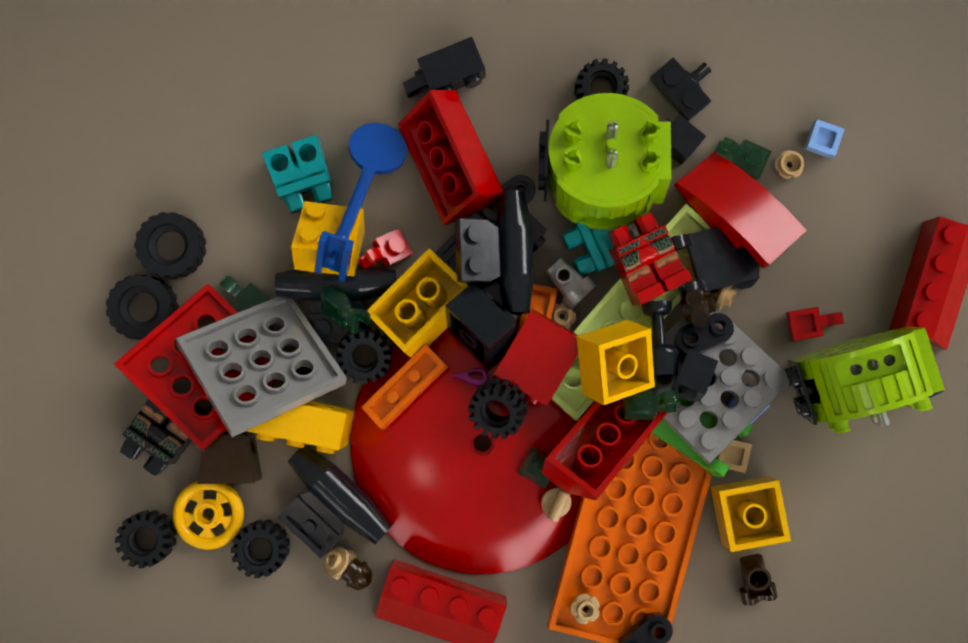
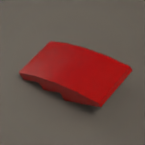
M715 151L674 184L711 229L718 226L737 249L744 246L762 268L770 265L807 231L789 210L760 183Z

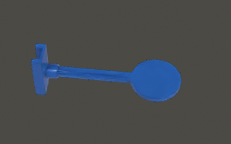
M364 124L357 128L350 136L348 150L351 159L362 169V172L337 233L331 234L323 231L320 236L315 265V273L321 275L323 267L339 272L338 281H345L354 241L349 240V236L373 176L375 174L392 173L399 169L406 160L407 145L404 137L396 129L385 124Z

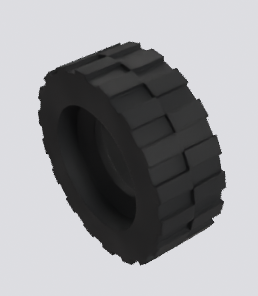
M161 212L159 215H152L149 217V220L141 224L140 230L136 233L137 238L136 242H134V248L137 251L135 253L136 257L140 259V264L152 274L170 279L187 277L188 274L194 273L197 267L204 261L203 257L206 255L207 250L205 249V244L207 243L206 238L203 237V231L196 226L197 224L194 221L174 212ZM170 231L179 233L185 241L183 254L175 260H166L157 251L158 239L161 235Z
M135 274V276L129 275L124 277V280L118 281L115 284L116 286L110 290L109 298L106 299V315L110 319L109 323L111 326L116 328V332L124 334L125 337L130 339L142 340L179 308V304H177L176 299L178 298L173 293L172 287L165 284V281L149 275ZM139 293L150 294L157 304L154 317L146 322L136 321L129 313V302Z

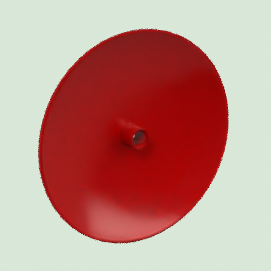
M513 315L516 321L515 337L517 336L521 315ZM447 328L430 347L449 367L383 430L377 426L361 407L411 359L394 343L391 346V362L389 369L386 370V374L383 377L380 376L378 381L373 383L372 380H369L368 384H363L356 401L350 434L351 458L357 485L372 499L391 524V528L386 533L408 552L428 563L444 569L470 574H496L524 568L545 559L570 541L581 496L571 494L570 510L567 514L560 517L558 522L552 521L547 518V514L543 511L541 499L548 489L558 486L541 472L546 457L596 401H593L577 421L573 420L552 400H550L547 406L542 403L537 406L528 401L527 414L519 430L517 429L514 435L511 436L509 433L507 438L502 439L501 434H499L498 438L494 439L492 438V433L488 432L487 436L491 439L490 446L484 450L478 449L474 445V439L479 434H482L484 429L480 427L476 430L474 427L476 420L471 422L469 419L471 412H468V407L471 404L470 401L478 387L461 381L458 378H453L452 375L475 368H482L487 371L490 381H493L494 378H498L493 374L501 361L488 371L448 332ZM481 373L469 375L472 379H482ZM496 400L488 402V408L498 416L509 415V410L503 403Z

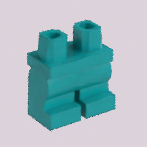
M316 134L292 142L293 151L286 144L262 153L278 197L285 201L291 213L302 211L305 201L303 194L312 191L316 203H326L333 200L330 185L334 183L324 156L321 140Z
M578 221L574 224L573 228L561 236L567 250L579 245L583 247L586 255L573 260L575 269L580 275L592 271L596 274L615 266L614 259L611 258L608 251L613 248L608 234L612 230L590 229ZM629 230L631 238H635L632 230Z

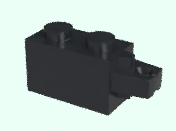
M469 37L418 58L419 70L414 72L416 77L403 82V87L407 97L411 98L422 93L425 96L429 90H457L464 86L466 88H473L482 83V79L486 78V69L473 38Z

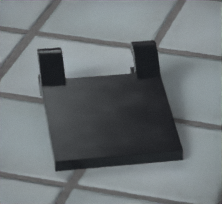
M719 227L671 237L675 251L687 249L696 281L678 287L681 298H685L687 292L692 289H700L704 293L760 278L753 256L744 246L737 249Z

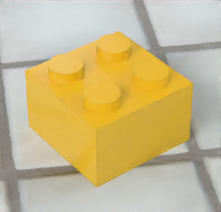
M304 201L291 245L295 270L315 272L320 236L323 231L331 234L337 233L347 206ZM363 208L360 209L349 236V240L354 241L347 276L355 275L365 234ZM323 267L321 272L339 275V272Z
M625 320L576 336L583 395L602 405H606L655 387L651 328Z
M763 476L710 486L721 545L728 551L736 552L791 541L779 480L770 476Z

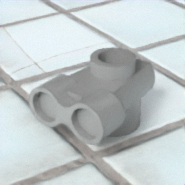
M562 258L545 272L552 284L564 296L562 301L570 309L596 286L588 276L585 278L581 276ZM566 270L569 273V279L566 281L560 280L558 272Z

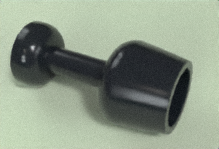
M666 300L646 302L641 305V309L646 316L651 317L654 378L677 376L679 351L675 346L666 344L664 316L671 312L672 302Z

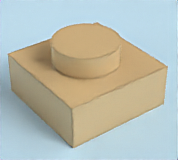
M733 440L716 459L727 464L729 470L746 474L752 444Z

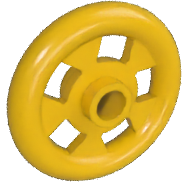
M196 480L180 492L173 507V523L179 536L187 544L203 550L218 549L230 543L237 536L244 520L242 500L237 491L229 484H197ZM204 491H217L216 500L204 499ZM189 500L197 502L193 514L185 511ZM229 502L232 515L224 516V509L221 504ZM207 508L213 510V518L206 516L205 511ZM194 521L199 527L203 528L200 535L195 534L189 528ZM222 523L225 531L215 537L211 529Z

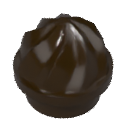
M355 558L341 578L347 582L346 586L348 588L360 590L370 585L372 570L366 561L361 562Z

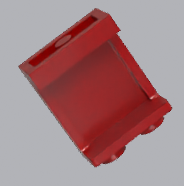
M532 309L493 375L500 378V384L505 379L510 380L508 385L510 387L517 384L519 386L518 389L525 393L524 398L537 406L540 403L547 406L578 356L576 337L578 335Z

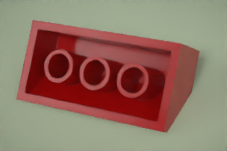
M429 90L398 123V126L443 225H449L459 218L467 217L488 207L504 191L456 90Z
M941 216L923 221L889 331L907 326L924 327L931 346L947 350L968 284V225Z
M643 391L606 405L596 401L546 457L541 473L563 491L596 501L663 420L669 410Z
M394 559L375 617L451 643H494L507 607V602L504 595Z

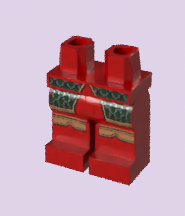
M651 212L633 220L639 232V236L631 238L626 225L608 232L613 246L608 251L611 258L614 259L615 266L632 305H642L664 294L666 291H670L693 280L688 268L684 269L675 251L673 241L668 235L669 232L666 226H658Z

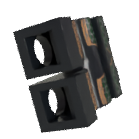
M148 399L140 412L134 417L130 426L122 434L126 437V440L120 452L126 457L135 460L145 450L151 456L143 467L156 476L160 475L168 465L175 464L192 441ZM195 405V412L198 415H208L207 412Z

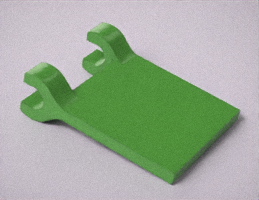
M677 395V400L682 406L689 407L693 405V401H687ZM703 413L700 415L699 420L703 427L707 429L715 427L716 421L711 414ZM664 420L651 433L699 464L706 472L717 479L720 476L724 477L729 469L727 464L716 458L707 464ZM749 424L737 437L742 438L743 435L747 437L753 425Z

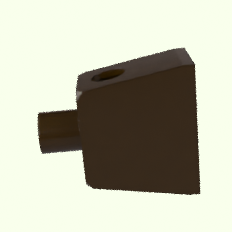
M226 429L201 453L197 484L256 483L262 479L256 439L252 432H243L231 437Z

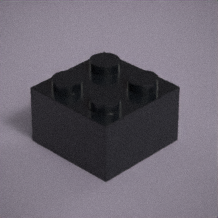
M471 283L445 305L448 332L489 371L504 358L514 341L516 321L507 309L503 308L501 310L494 303L492 295L486 289L482 288L480 290L474 283Z

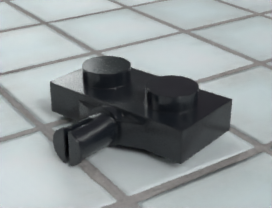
M673 57L650 77L654 85L687 121H690L711 103V100L703 92L699 81L711 73L710 67L706 68L707 64L705 62L690 73L684 70Z

